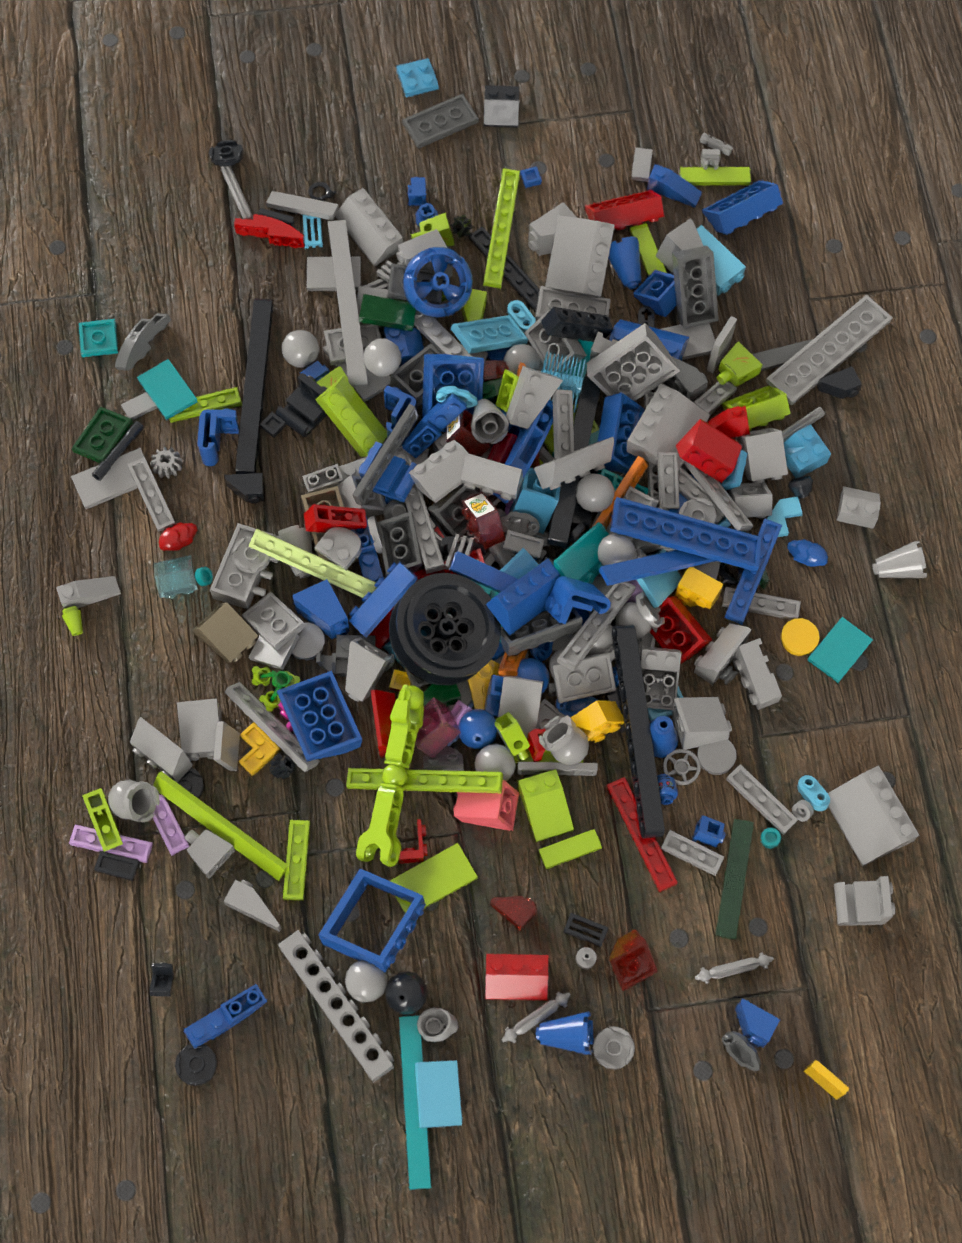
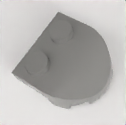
M334 527L324 534L314 548L315 551L344 570H347L355 558H359L361 554V541L358 535L351 530L343 527Z

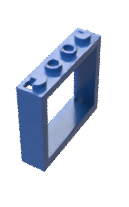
M359 869L319 933L320 940L323 945L358 961L362 960L371 963L386 973L391 963L394 964L399 949H403L408 934L412 933L415 929L418 917L423 915V909L426 906L424 897L412 890ZM368 884L411 903L380 956L336 937Z

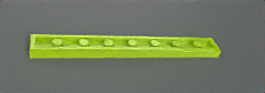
M504 168L502 171L483 286L501 289L520 171Z
M348 768L346 787L348 789L378 790L380 783H384L382 780L384 769ZM405 769L407 779L405 784L401 786L405 788L404 791L502 793L503 773Z
M162 771L156 776L153 787H156L159 793L218 837L233 845L237 851L279 881L283 877L288 867L285 862Z

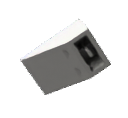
M641 646L640 662L647 708L673 710L674 699L677 698L681 660L680 650Z

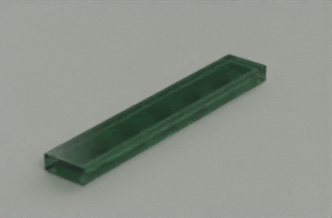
M739 819L733 820L715 933L717 937L736 940L754 822Z

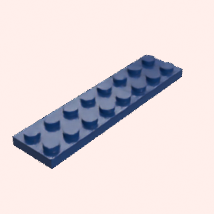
M616 497L614 501L610 532L755 572L759 568L762 538L760 536Z

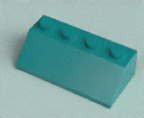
M598 522L553 561V565L560 573V577L565 576L591 584L595 577L600 574L599 569L603 565L598 558V546L602 539L609 535L602 523Z

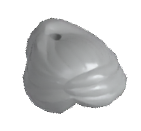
M429 1008L419 1015L417 1029L426 1041L439 1042L447 1039L458 1030V1021L451 1013L442 1008Z

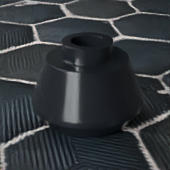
M810 476L792 479L788 484V488L798 498L808 497L809 493L812 492L813 479Z

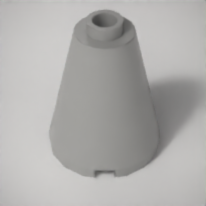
M487 399L479 400L478 404L474 407L471 424L472 434L480 443L495 444L507 435L508 419L491 401Z
M305 524L304 528H299V525H295L278 531L279 535L274 534V537L312 553L311 532L306 531ZM289 565L295 576H300V579L311 576V574Z
M914 541L875 559V563L872 564L874 575L878 574L879 578H926L927 573H923V569L926 568L922 547H917L920 542Z

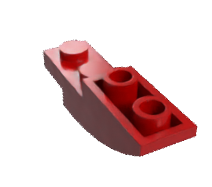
M254 214L253 220L235 218L236 234L257 236L259 238L268 237L269 244L275 246L305 247L304 235L280 220Z

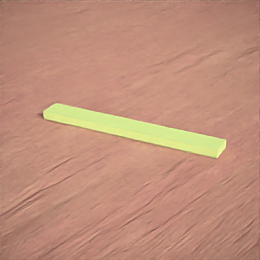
M259 529L255 530L248 546L322 580L328 579L329 583L362 598L368 591L372 593L376 589L374 586L376 582L348 569L344 570L328 560Z

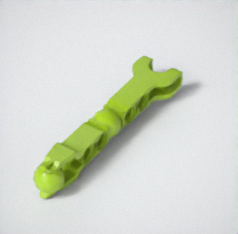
M403 685L390 716L392 724L385 756V764L388 765L382 772L384 783H380L370 827L359 837L356 857L362 862L371 861L378 848H380V860L384 865L393 867L399 860L401 844L396 836L404 797L403 791L405 789L401 786L406 782L407 772L405 768L409 769L419 728L423 725L424 694L417 686Z

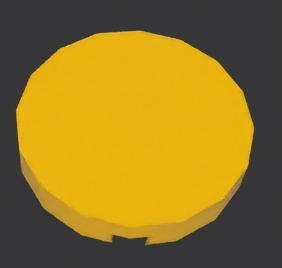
M803 618L788 621L780 635L785 650L796 656L812 653L820 639L816 626Z

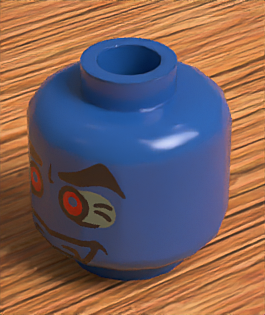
M667 774L657 775L661 803L663 805L671 804L678 796L675 779Z

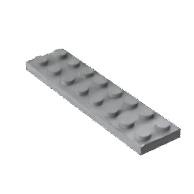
M865 295L766 379V383L786 393L788 403L792 406L816 386L821 378L830 374L892 321V317L868 295Z

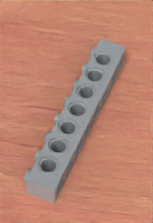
M297 930L278 944L280 950L374 1083L394 1068L392 1064L394 1061L388 1050L385 1052L380 1047L382 1042L377 1034L372 1035L368 1030L370 1025L365 1017L360 1018L356 1011L359 1009L353 1000L348 1001L344 994L347 992L341 983L336 984L332 978L335 975L329 966L325 968L320 961L323 958L317 949L315 951L311 949L309 944L312 942L305 933L301 935L299 930ZM300 950L308 952L304 959L297 958V953ZM311 967H318L319 973L317 975L311 976L308 974ZM324 983L331 985V989L326 993L320 991V986ZM341 1000L343 1002L340 1009H333L331 1007L333 1001ZM346 1017H353L355 1019L352 1026L348 1027L343 1024ZM360 1033L367 1036L366 1041L362 1044L355 1041L356 1036ZM372 1050L379 1053L378 1058L374 1061H370L367 1058V1054Z

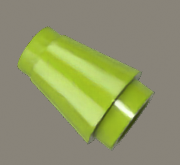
M77 606L62 610V618L72 636L82 634L81 611L78 610Z

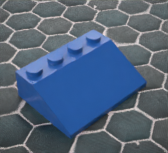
M425 354L422 419L439 402L436 399V393L444 386H456L459 389L468 390L477 398V402L481 400L483 394L484 358L449 354ZM468 407L459 414L460 427L456 431H471L474 407ZM447 426L441 432H447Z
M332 671L277 690V694L306 761L344 754L361 747L362 737Z

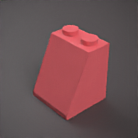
M503 780L502 793L457 792V802L454 805L453 812L454 817L464 823L513 831L519 792L505 780Z

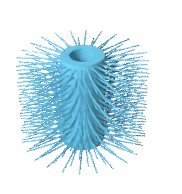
M546 352L545 361L541 372L557 376L558 378L562 379L563 382L557 389L572 390L573 401L575 395H577L574 408L575 413L578 398L580 396L583 384L585 360L582 368L581 377H579L581 361L578 368L577 376H575L578 357L576 360L573 375L571 374L573 369L574 357L571 363L570 373L568 374L570 364L569 357L566 372L564 374L566 357L562 367V373H560L563 354L560 359L558 372H556L559 354L557 356L555 368L553 371L555 354L550 368L549 366L552 354L550 353L547 369L545 370L548 352Z

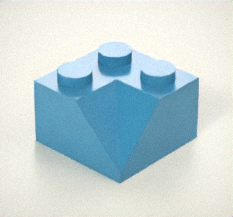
M811 424L795 432L784 442L786 464L795 478L802 477L826 464L831 455V452Z

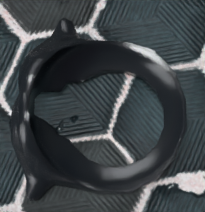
M316 182L310 186L308 194L311 199L324 201L325 198H332L336 191H332L324 182ZM316 187H323L326 190V195L317 198L312 192Z
M722 562L718 571L724 579L722 582L730 585L739 583L744 568L738 567V579L735 580L723 571V566L726 563Z

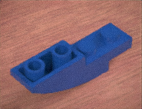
M454 393L443 403L438 402L414 428L402 445V448L417 458L441 436V431L467 408V404Z
M367 521L366 528L351 529V531L357 534L361 541V554L358 562L362 576L377 582L383 577Z
M257 984L223 1003L217 1010L185 1028L184 1033L195 1049L208 1040L215 1039L263 1006L267 1000Z

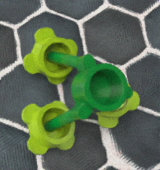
M258 666L252 669V684L255 686L258 684L268 686L272 677V684L276 688L275 691H269L266 695H261L259 699L269 712L279 707L278 704L281 702L277 690L300 682V678L290 674L289 671L270 672L268 667L259 668Z

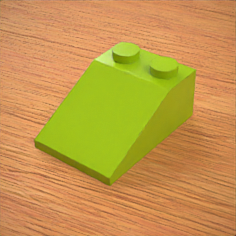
M556 769L518 781V790L536 842L574 831L563 787Z

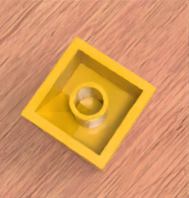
M689 567L678 583L675 597L677 596L683 605L690 607L699 605L700 607L711 609L719 598L723 583L694 567Z
M597 700L571 717L576 727L586 734L589 741H595V743L605 739V735L609 732L613 733L621 728L620 725L624 723V717L616 701Z

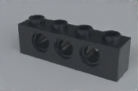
M553 307L541 320L545 332L549 336L589 342L595 341L598 331L603 333V338H606L614 330L607 315Z

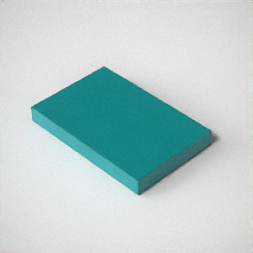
M169 359L137 377L139 383L166 420L198 402Z
M841 617L807 660L839 683L873 639Z

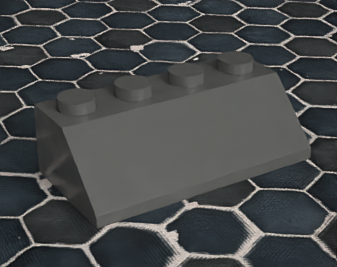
M572 607L566 624L559 623L548 611H544L510 636L501 627L500 640L502 647L508 656L518 655L521 651L529 648L534 649L540 644L553 642L562 636L574 634L580 630L583 620L574 607Z

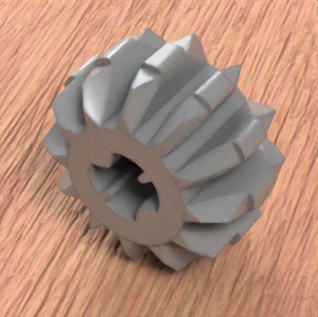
M163 447V451L157 449V455H152L153 461L150 462V465L153 468L154 474H158L160 478L166 475L169 479L171 474L176 476V471H181L182 458H180V453L178 451L175 452L172 447L169 450Z

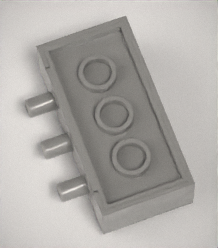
M237 524L210 588L213 599L248 610L255 594L265 595L266 589L260 588L258 585L262 577L271 580L273 573L266 571L265 568L256 573H246L241 571L233 560L235 544L241 538L253 536L255 528ZM271 557L270 561L275 563L279 562V560Z

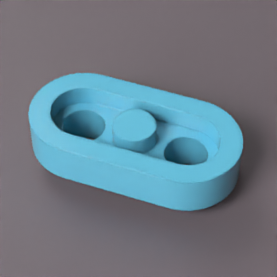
M514 300L509 303L508 315L512 317L522 332H525L536 322L534 316L523 302Z
M809 775L801 777L797 785L799 793L812 805L814 810H826L830 803L828 793L814 777Z

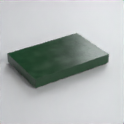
M363 294L359 322L413 332L416 310L406 301Z
M100 406L71 449L76 454L101 463L122 440L133 421L128 417Z

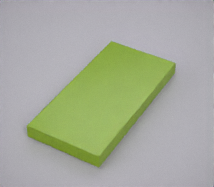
M456 843L390 881L423 895L426 908L478 879L459 844ZM395 896L402 910L406 913L411 903Z

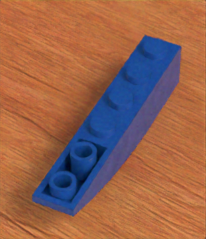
M551 400L546 403L528 429L521 428L505 462V465L522 469L523 478L537 456L552 426L553 402ZM493 493L494 496L505 504L508 503L509 500H505L500 497L501 495Z

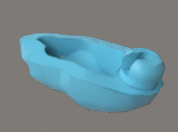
M444 386L436 393L437 401L442 403L454 393L467 404V408L478 404L477 398L468 390L459 389L456 386Z

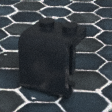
M302 372L298 376L299 387L286 399L287 405L284 408L279 406L275 414L284 420L290 428L305 438L327 416L326 412L315 400L327 388L325 386L321 387L312 376H307Z

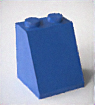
M328 579L292 595L296 612L310 623L317 625L331 639L337 638V635H346L349 632L348 618Z

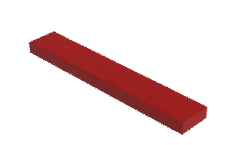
M623 777L607 784V788L658 891L662 892L677 885L678 882L656 838L641 837L635 796L626 778Z

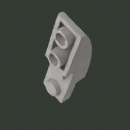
M367 457L342 466L335 464L302 476L308 493L335 487L350 475L360 476L358 473L360 465L364 463Z

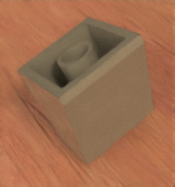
M227 602L218 605L192 630L226 663L231 661L235 663L242 657L241 652L245 648L250 649L256 643L255 639L258 637L253 629Z

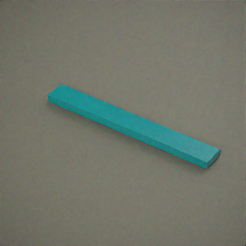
M419 1016L399 1017L410 1190L431 1188L427 1128L419 1127L415 1063L423 1062L421 1034L417 1029Z

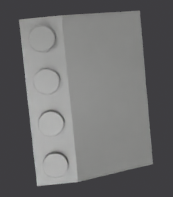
M558 215L545 287L601 297L615 224Z
M646 323L587 362V376L607 396L622 392L633 401H636L680 372V368L663 343Z
M660 384L627 440V452L637 457L640 456L657 466L658 452H677L679 472L684 460L680 458L676 444L700 419L707 423L710 415L679 391Z
M880 766L860 774L828 793L830 796L828 807L862 866L913 842L919 836Z

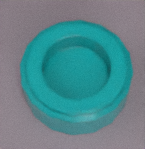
M201 567L196 570L195 579L200 586H207L212 583L213 574L208 567Z
M772 827L766 828L760 836L762 845L766 848H775L781 840L779 831Z

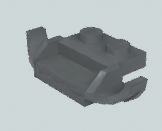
M337 635L336 653H332V656L317 653L316 662L325 671H332L336 677H347L351 641L361 637L375 646L376 636L368 635L365 638L363 635ZM390 654L392 656V659L387 665L385 671H387L393 666L394 654Z

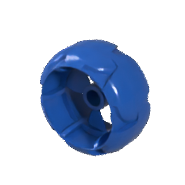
M431 247L415 255L405 269L403 276L405 296L411 306L423 315L434 318L450 316L463 308L472 293L473 277L468 263L457 252L449 248ZM432 261L435 275L431 277L430 282L416 283L419 270L426 263ZM448 265H452L458 273L460 282L458 286L449 284V277L444 273ZM436 278H441L443 284L438 285ZM432 289L436 291L442 290L449 302L445 304H432L424 298Z

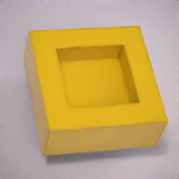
M394 669L389 690L400 692L403 685L411 686L407 673Z

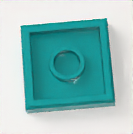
M115 319L79 323L82 357L118 353Z

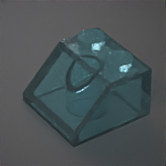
M191 555L154 563V578L160 598H172L176 594H190L194 590H198Z

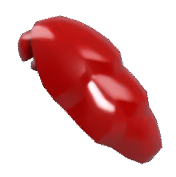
M179 522L172 527H168L159 538V548L163 551H177L191 544L193 537L197 533V526L193 523Z

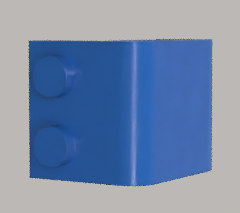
M387 385L384 389L385 409L392 411V423H386L388 439L408 405L411 404L416 408V400L413 396L402 392L399 388ZM412 428L410 429L409 433L407 434V436L405 437L404 441L402 442V444H401L400 446H402V445L404 444V442L406 441V439H407L408 435L410 434Z
M228 408L223 410L207 409L200 413L197 445L204 465L214 466L219 460L217 451H220L221 433L239 434L240 426L236 410Z
M375 442L374 446L370 448L366 460L359 468L358 473L361 478L364 477L381 450L382 443ZM394 456L372 492L405 502L415 484L409 472L417 464L412 462L410 466L406 465L405 459Z
M561 576L555 581L551 594L545 602V609L562 624H566L572 607L592 611L594 608L599 614H603L611 606L610 600L593 584Z

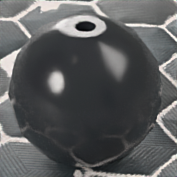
M410 971L399 972L392 976L387 983L385 991L386 1001L390 1008L400 1014H412L420 1010L426 1003L428 995L427 985L423 978L417 973Z

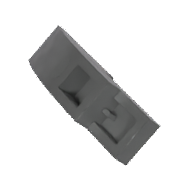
M157 313L151 319L142 318L133 327L119 351L115 364L117 370H131L139 359L146 356L147 352L151 349L148 342L152 341L159 331L167 327V324L171 321L169 315Z

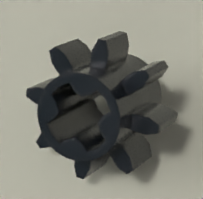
M466 215L455 217V222L451 224L453 234H459V238L464 237V235H470V230L474 228L471 222L472 219L466 218Z
M278 754L270 762V772L277 779L280 777L282 779L290 777V773L294 771L293 760L287 755L282 756Z

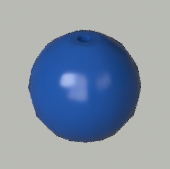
M535 658L522 659L518 667L517 676H513L543 681L542 693L545 692L550 682L548 668L544 663Z
M483 709L468 711L458 724V735L462 743L472 749H482L492 744L498 733L494 725L496 721L494 716Z

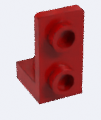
M545 728L534 729L527 736V741L530 745L528 750L534 762L541 761L545 752V748L539 743V736H543L546 731Z
M417 819L419 850L405 848L403 851H400V864L424 862V856H427V844H423L422 837L426 836L425 824L421 825V819Z

